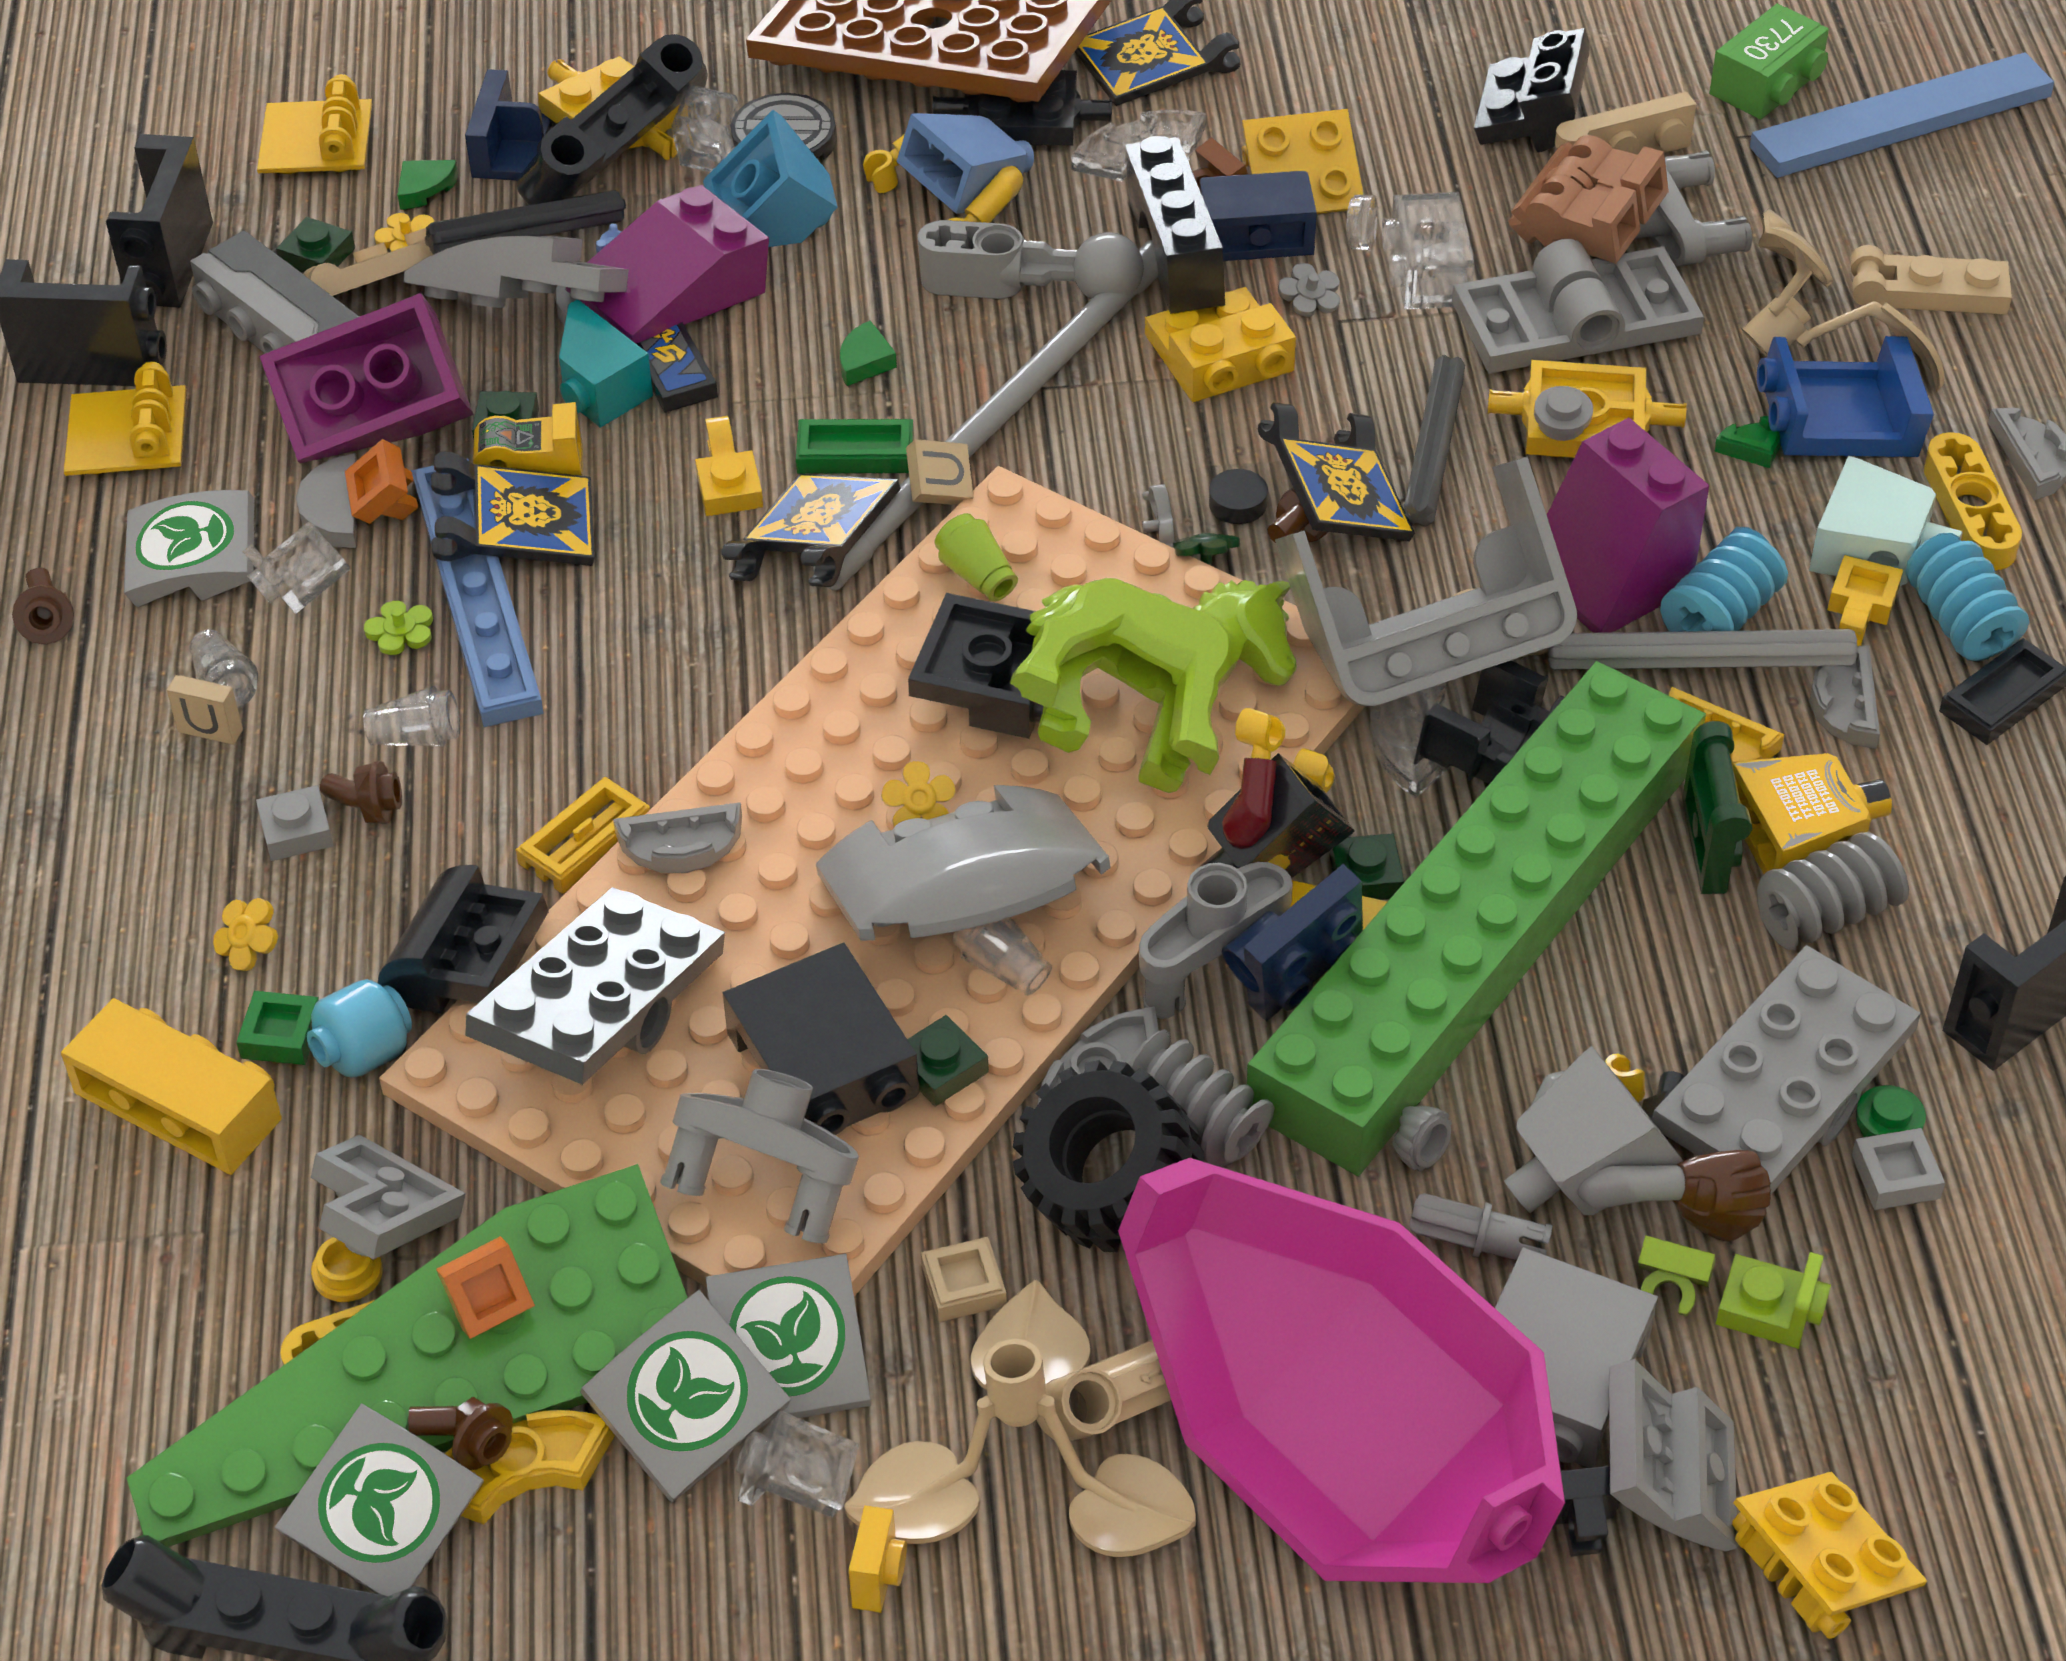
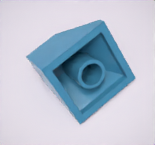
M774 110L703 180L706 189L769 237L768 247L802 243L816 228L825 225L833 212L838 208L828 171L782 115Z

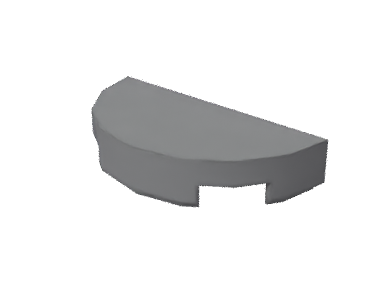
M1991 409L1988 425L2033 500L2035 501L2054 494L2066 483V434L2056 423L2047 419V423L2044 425L2035 419L2020 416L2022 409Z
M356 453L334 457L313 468L301 481L296 495L303 528L306 531H312L314 534L325 537L327 544L333 547L356 548L357 518L351 514L345 470L357 461Z
M1869 645L1857 646L1856 661L1851 666H1818L1816 668L1809 703L1815 719L1831 735L1851 745L1877 749L1880 731Z
M741 802L617 818L613 819L615 834L622 851L636 864L660 873H688L709 867L730 852L741 834L742 809Z

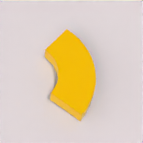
M549 1410L526 1414V1420L513 1423L511 1443L505 1454L493 1464L485 1465L477 1470H470L484 1479V1482L461 1516L484 1525L502 1504L528 1490L559 1486L583 1491L615 1434L598 1414L570 1410ZM451 1448L445 1453V1455L454 1460Z

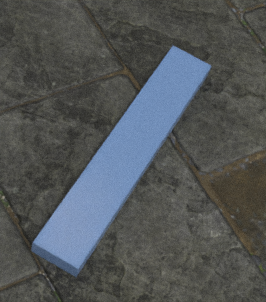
M2024 52L1754 131L1751 134L1749 147L1774 176L1779 178L2051 97L2054 81Z
M434 465L411 470L430 543L436 537L435 522L442 516L455 517L474 528L473 489L455 495H439L432 491L431 475L436 472ZM473 554L452 561H442L435 558L483 727L544 714L541 696L498 556Z

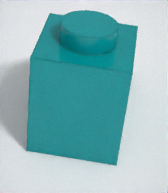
M577 299L568 305L559 354L562 376L560 392L565 403L576 402L577 413L581 412L601 428L653 397L649 355Z

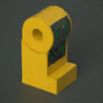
M576 402L552 404L551 417L515 420L507 416L485 418L474 429L473 464L583 476V443Z

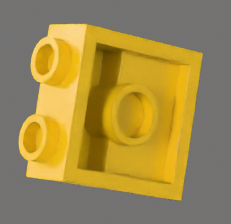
M1246 287L1225 292L1224 306L1170 314L1169 310L1145 317V336L1192 403L1294 371L1296 336L1271 303L1259 306Z

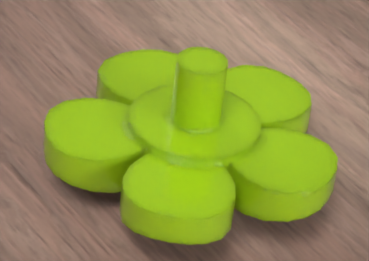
M390 601L381 607L382 617L370 618L364 624L366 637L369 640L378 641L380 652L388 655L402 653L405 649V643L411 648L418 649L426 646L432 639L431 630L428 627L433 622V615L431 610L425 605L413 606L407 612L406 605L402 601Z

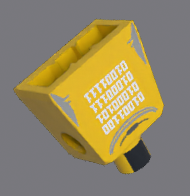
M1829 753L1747 760L1733 763L1740 803L1749 810L1752 823V831L1744 840L1763 874L1772 869H1782L1793 860H1804L1810 853L1826 850L1832 844L1847 841L1857 833L1868 832L1871 820L1889 816L1892 810L1891 795L1886 783L1882 779L1853 785L1838 758Z

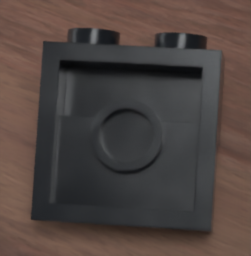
M946 593L909 675V696L969 709V726L1030 739L1035 724H1040L1043 705L1023 698L1018 688L1010 684L1015 670L1032 652L1035 636L1030 635L1026 629L1031 623L1029 619L1030 614L1036 611Z

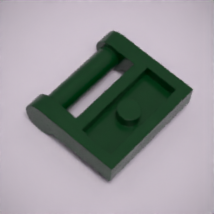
M1720 721L1704 723L1695 730L1682 795L1701 894H1727L1732 867H1740L1742 863V840L1748 837L1752 831L1749 810L1740 803L1730 757L1735 748L1732 730L1728 724Z

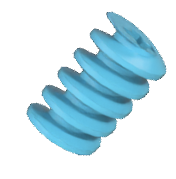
M1735 527L1715 549H1712L1688 575H1685L1675 588H1672L1662 598L1660 611L1665 626L1669 632L1739 631L1747 622V619L1752 618L1760 609V606L1765 605L1773 597L1774 593L1778 592L1787 583L1788 570L1785 561L1762 534L1749 527Z
M1939 533L1920 545L1907 561L1905 573L1909 583L1917 590L1921 601L1928 606L1932 617L1939 622L1943 633L1950 638L1955 651L1967 660L1978 662L1989 659L2014 645L2027 631L2030 623L2027 612L2018 607L2015 595L2006 590L2005 581L2002 577L1995 574L1993 564L1984 558L1981 547L1975 542L1961 541L1960 537L1953 533Z

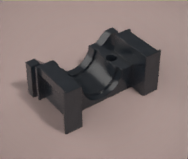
M1511 660L1481 670L1472 710L1485 716L1482 723L1474 722L1442 705L1435 704L1425 713L1413 764L1417 765L1423 758H1426L1448 769L1452 765L1468 773L1467 780L1469 781L1476 777L1490 784L1565 697L1561 695L1554 702L1550 711L1542 708L1541 705L1549 676H1543Z

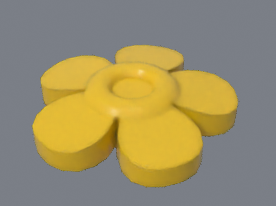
M405 213L393 214L387 218L388 228H381L375 232L376 245L384 242L386 249H390V252L406 247L408 245L404 235L426 228L430 223L434 222V219L429 215L423 214L414 217L410 222L409 216Z
M921 761L907 763L903 768L902 775L905 783L894 779L887 781L883 786L881 797L885 805L889 807L903 805L893 816L892 822L894 827L902 821L920 818V816H922V819L928 820L949 814L947 808L936 802H947L955 794V786L949 776L937 775L927 784L930 777V769L926 763Z
M261 898L253 899L248 905L244 901L235 899L224 908L222 920L229 928L222 927L216 931L213 945L217 954L229 956V962L233 969L249 971L256 964V951L262 954H269L275 948L278 941L277 931L272 927L266 926L274 914L272 905L267 900Z

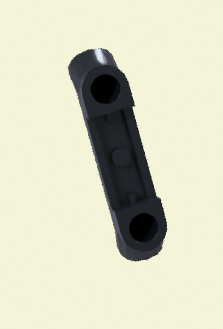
M677 34L665 35L657 39L639 54L636 65L586 108L571 120L566 116L550 129L543 137L536 156L517 178V190L522 198L529 205L574 197L581 188L684 100L693 99L698 96L706 86L708 73L706 65L703 63L701 51L697 45L687 37Z
M149 1535L132 1538L118 1548L105 1570L101 1585L103 1600L139 1621L145 1638L153 1647L167 1653L198 1659L203 1658L207 1647L279 1661H430L437 1656L442 1648L448 1628L446 1609L438 1597L426 1588L413 1586L390 1596L201 1561L183 1557Z

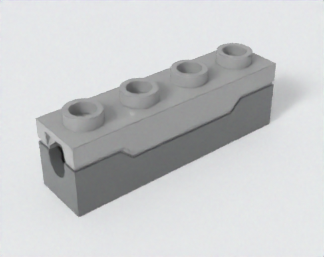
M245 230L208 250L209 253H203L190 261L195 280L192 291L200 308L208 315L215 314L229 325L232 332L240 340L250 341L264 354L359 317Z

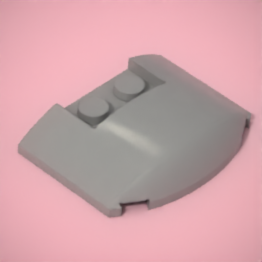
M994 785L995 801L968 802L959 806L953 813L928 820L922 818L908 819L898 823L893 830L881 833L873 820H870L833 846L816 863L818 876L859 939L866 941L875 940L873 925L885 927L892 924L908 923L910 938H917L973 928L1022 914L1075 891L1076 884L1073 875L1090 863L1102 875L1111 868L1109 856L1058 794L1023 786Z

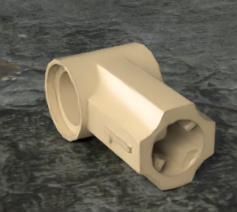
M1153 1340L1076 1372L1054 1378L1046 1383L1047 1395L1054 1398L1056 1413L1070 1441L1103 1433L1122 1421L1171 1401ZM1072 1389L1081 1393L1086 1401L1087 1414L1084 1422L1078 1420L1070 1409L1069 1398ZM1039 1416L1036 1419L1045 1434L1054 1440L1044 1418Z

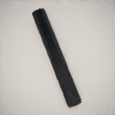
M616 190L598 192L432 222L426 227V237L424 238L426 246L430 248L434 255L447 248L475 240L507 236H548L618 223L624 219L626 203L624 199H621L619 192Z

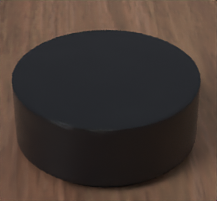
M1230 469L1216 475L1210 483L1209 508L1215 517L1227 523L1246 524L1259 519L1266 511L1268 486L1260 475L1250 470Z

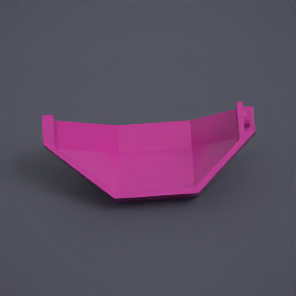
M1193 1158L1182 1160L1139 1177L1118 1232L1184 1442L1324 1581L1490 1583L1538 1557L1565 1504L1545 1356L1538 1346L1399 1222Z

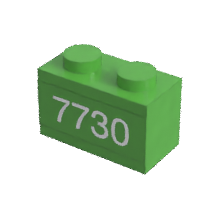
M1778 3L1716 50L1709 94L1760 120L1763 119L1779 105L1788 103L1794 93L1810 80L1815 81L1822 74L1828 61V53L1825 49L1829 28Z

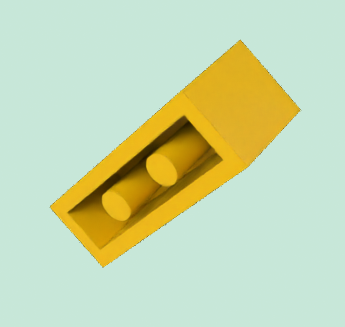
M112 998L60 1052L75 1094L229 1175H232L282 1120L274 1091V1081L259 1065L250 1061L240 1063L219 1052L206 1038L197 1034L188 1036L168 1026L155 1012L147 1008L137 1010L115 998Z

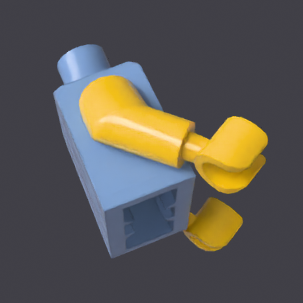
M914 113L910 115L905 134L892 143L894 149L890 152L886 150L869 152L865 156L863 167L867 181H873L877 193L889 192L897 186L899 179L895 167L900 164L956 214L966 213L967 215L964 219L956 217L948 220L990 223L1020 192L1023 186L1022 175L1024 172L1031 170L1034 163V152L1028 142L1024 140L1014 141L992 121L982 116Z

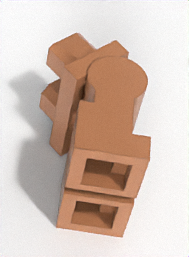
M1592 135L1578 138L1574 145L1567 141L1559 146L1511 210L1513 215L1508 220L1509 225L1526 243L1531 244L1539 240L1546 247L1561 239H1573L1579 241L1584 246L1588 255L1617 264L1641 231L1640 224H1646L1669 192L1664 151L1644 146L1639 154H1634L1612 148L1603 139Z

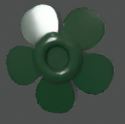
M1215 533L1196 534L1173 542V548H1175L1177 556L1200 554V560L1213 566L1212 555L1226 553L1228 549L1240 546L1239 537Z

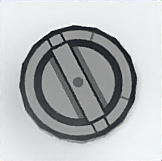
M787 92L769 94L749 101L735 113L730 124L733 149L772 110L782 115L816 158H819L822 154L823 160L832 153L837 141L833 112L823 102L802 94Z

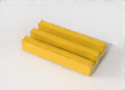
M603 777L515 849L518 864L526 870L533 866L538 878L544 882L552 879L554 889L564 894L618 842L613 819L645 815L650 810V806L607 777ZM611 800L615 801L596 818H591ZM573 833L574 836L571 837L562 846H560L556 851H554L549 856L546 855L560 842H562L566 837Z

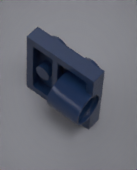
M1342 864L1281 916L1272 911H1267L1222 948L1221 952L1226 964L1236 978L1247 988L1249 1005L1266 1022L1282 1008L1285 1011H1289L1297 1007L1312 990L1313 982L1333 966L1363 931L1362 881Z

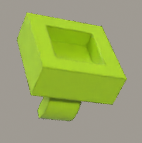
M1645 1235L1638 1264L1640 1269L1652 1273L1643 1281L1641 1290L1654 1295L1657 1287L1663 1283L1677 1285L1682 1292L1678 1314L1688 1316L1693 1310L1696 1301L1693 1284L1709 1288L1716 1261L1715 1254Z

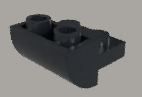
M1585 28L1567 32L1556 30L1543 36L1535 37L1529 57H1510L1498 63L1490 64L1474 125L1480 145L1531 136L1537 153L1555 147L1557 127L1563 122L1575 119L1590 51Z
M459 865L445 870L437 878L378 976V984L382 987L388 985L394 988L404 1000L407 1008L442 1014L450 998L479 1003L514 973L545 920L549 910L543 893L484 884L479 866Z

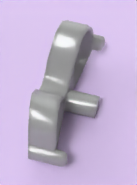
M1165 484L1150 486L1149 491L1143 492L1142 497L1144 500H1149L1156 520L1143 521V533L1159 531V541L1173 547V518Z

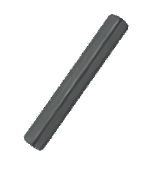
M1442 355L1434 363L1404 503V510L1411 525L1419 523L1425 527L1435 520L1464 380L1465 363L1458 356L1451 359L1446 355Z

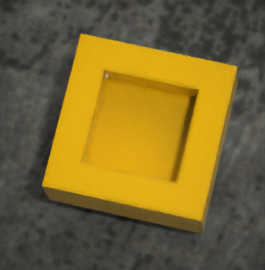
M864 1505L849 1566L852 1608L882 1613L888 1585L900 1586L906 1562L907 1542L895 1539L893 1509Z

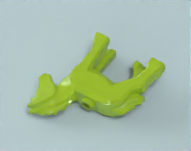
M1104 578L1088 582L1084 585L1074 584L1064 587L1049 597L1042 599L1045 608L1030 614L1029 619L1031 623L1026 631L1030 635L1035 636L1032 652L1015 670L1010 684L1018 688L1023 698L1043 705V714L1038 728L1040 740L1067 753L1079 750L1089 735L1091 720L1082 706L1080 695V681L1087 673L1099 668L1145 697L1155 701L1159 706L1141 763L1138 779L1140 783L1167 793L1175 792L1182 785L1185 771L1191 764L1188 758L1195 762L1199 771L1211 775L1219 760L1218 740L1212 729L1210 714L1218 694V689L1228 679L1239 659L1248 664L1264 682L1275 686L1285 685L1294 675L1297 668L1296 659L1287 641L1286 621L1289 620V616L1282 609L1284 605L1283 598L1288 593L1290 585L1286 581H1277L1268 585H1256L1255 582L1243 580L1238 584L1231 580L1226 585L1220 582L1214 587L1212 593L1204 592L1200 598L1199 605L1193 608L1172 602L1164 595L1150 593L1135 585L1114 578Z

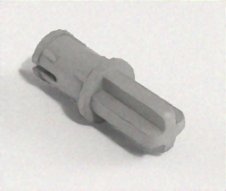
M1426 1193L1418 1195L1410 1219V1230L1414 1234L1473 1249V1257L1479 1258L1482 1251L1516 1261L1523 1247L1546 1255L1547 1250L1522 1244L1519 1242V1238L1522 1237L1547 1244L1550 1241L1553 1225L1547 1223L1544 1225L1491 1211L1492 1203L1485 1202L1483 1209Z

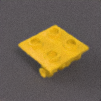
M339 74L326 83V101L266 103L257 165L258 174H292L310 171L345 172L348 170L365 169L372 99H359L355 83L347 75Z
M1348 109L1242 120L1246 144L1242 146V161L1246 167H1250L1251 174L1306 171L1309 175L1317 214L1365 209L1366 205Z
M147 362L135 373L134 383L136 389L71 394L64 475L101 474L181 467L186 385L172 386L169 374L161 364Z
M1832 1471L1736 1498L1733 1502L1740 1511L1732 1521V1526L1738 1532L1735 1537L1737 1544L1744 1548L1756 1564L1764 1570L1763 1574L1769 1581L1773 1582L1783 1578L1778 1586L1780 1595L1783 1598H1790L1796 1595L1791 1605L1805 1620L1806 1625L1812 1632L1822 1631L1828 1639L1842 1633L1850 1624L1851 1619L1844 1611L1922 1587L1927 1583L1926 1578L1907 1558V1554L1902 1546L1883 1531L1859 1503L1852 1489L1840 1482Z

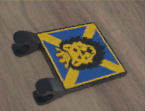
M1169 0L1162 7L1087 34L1075 50L1076 55L1108 97L1112 99L1115 106L1209 71L1231 73L1239 69L1241 65L1237 54L1229 52L1239 48V41L1231 33L1226 32L1217 35L1199 51L1180 27H1195L1203 22L1204 13L1197 6H1193L1202 3L1203 0Z
M1273 402L1270 409L1274 413V421L1261 420L1257 428L1258 433L1263 440L1275 446L1312 530L1410 542L1415 532L1376 451L1375 428L1371 417L1363 414L1349 413L1347 420L1350 422L1351 431L1338 430L1334 436L1335 444L1299 439L1298 414L1295 407L1290 404Z
M443 451L436 454L434 458V470L436 472L431 475L432 491L439 495L449 496L473 489L474 528L455 517L442 516L436 520V537L431 542V552L436 559L452 561L478 554L593 566L595 555L591 477L477 465L453 452Z
M799 474L743 539L728 541L721 549L723 559L737 560L735 569L729 574L730 579L738 581L754 580L760 571L765 551L802 553L801 562L803 565L815 566L814 575L808 580L810 586L832 587L838 580L845 555L901 490L898 479Z

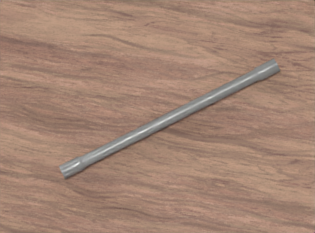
M1153 240L1147 241L1139 249L1143 259L1144 271L1142 280L1134 292L1130 294L1099 293L1095 295L945 442L967 444L970 458L1135 295L1142 293L1159 276ZM909 477L900 484L901 490L845 555L837 582L832 587L827 588L839 590L871 559L873 552L923 504V502H912Z

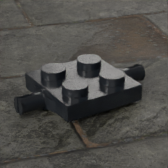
M1061 70L1038 102H1016L1009 97L984 93L977 95L965 94L964 97L933 96L932 114L982 116L992 121L1014 141L1024 140L1030 145L1073 146L1074 131L1079 126L1080 121L1112 122V99H1081L1077 91V70Z

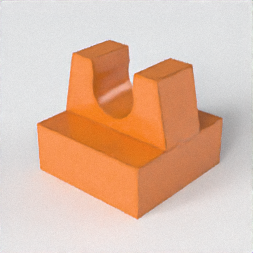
M382 439L345 470L353 517L369 524L380 515L404 520L418 508L417 499L407 494V486L414 480L412 472L403 465L400 447Z
M501 1236L436 1269L460 1326L470 1339L535 1306L510 1246Z

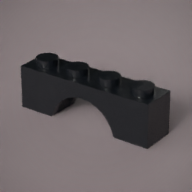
M1153 136L1144 139L1140 143L1125 145L1129 204L1138 228L1150 227L1157 261L1159 284L1170 314L1224 306L1223 247L1179 137Z

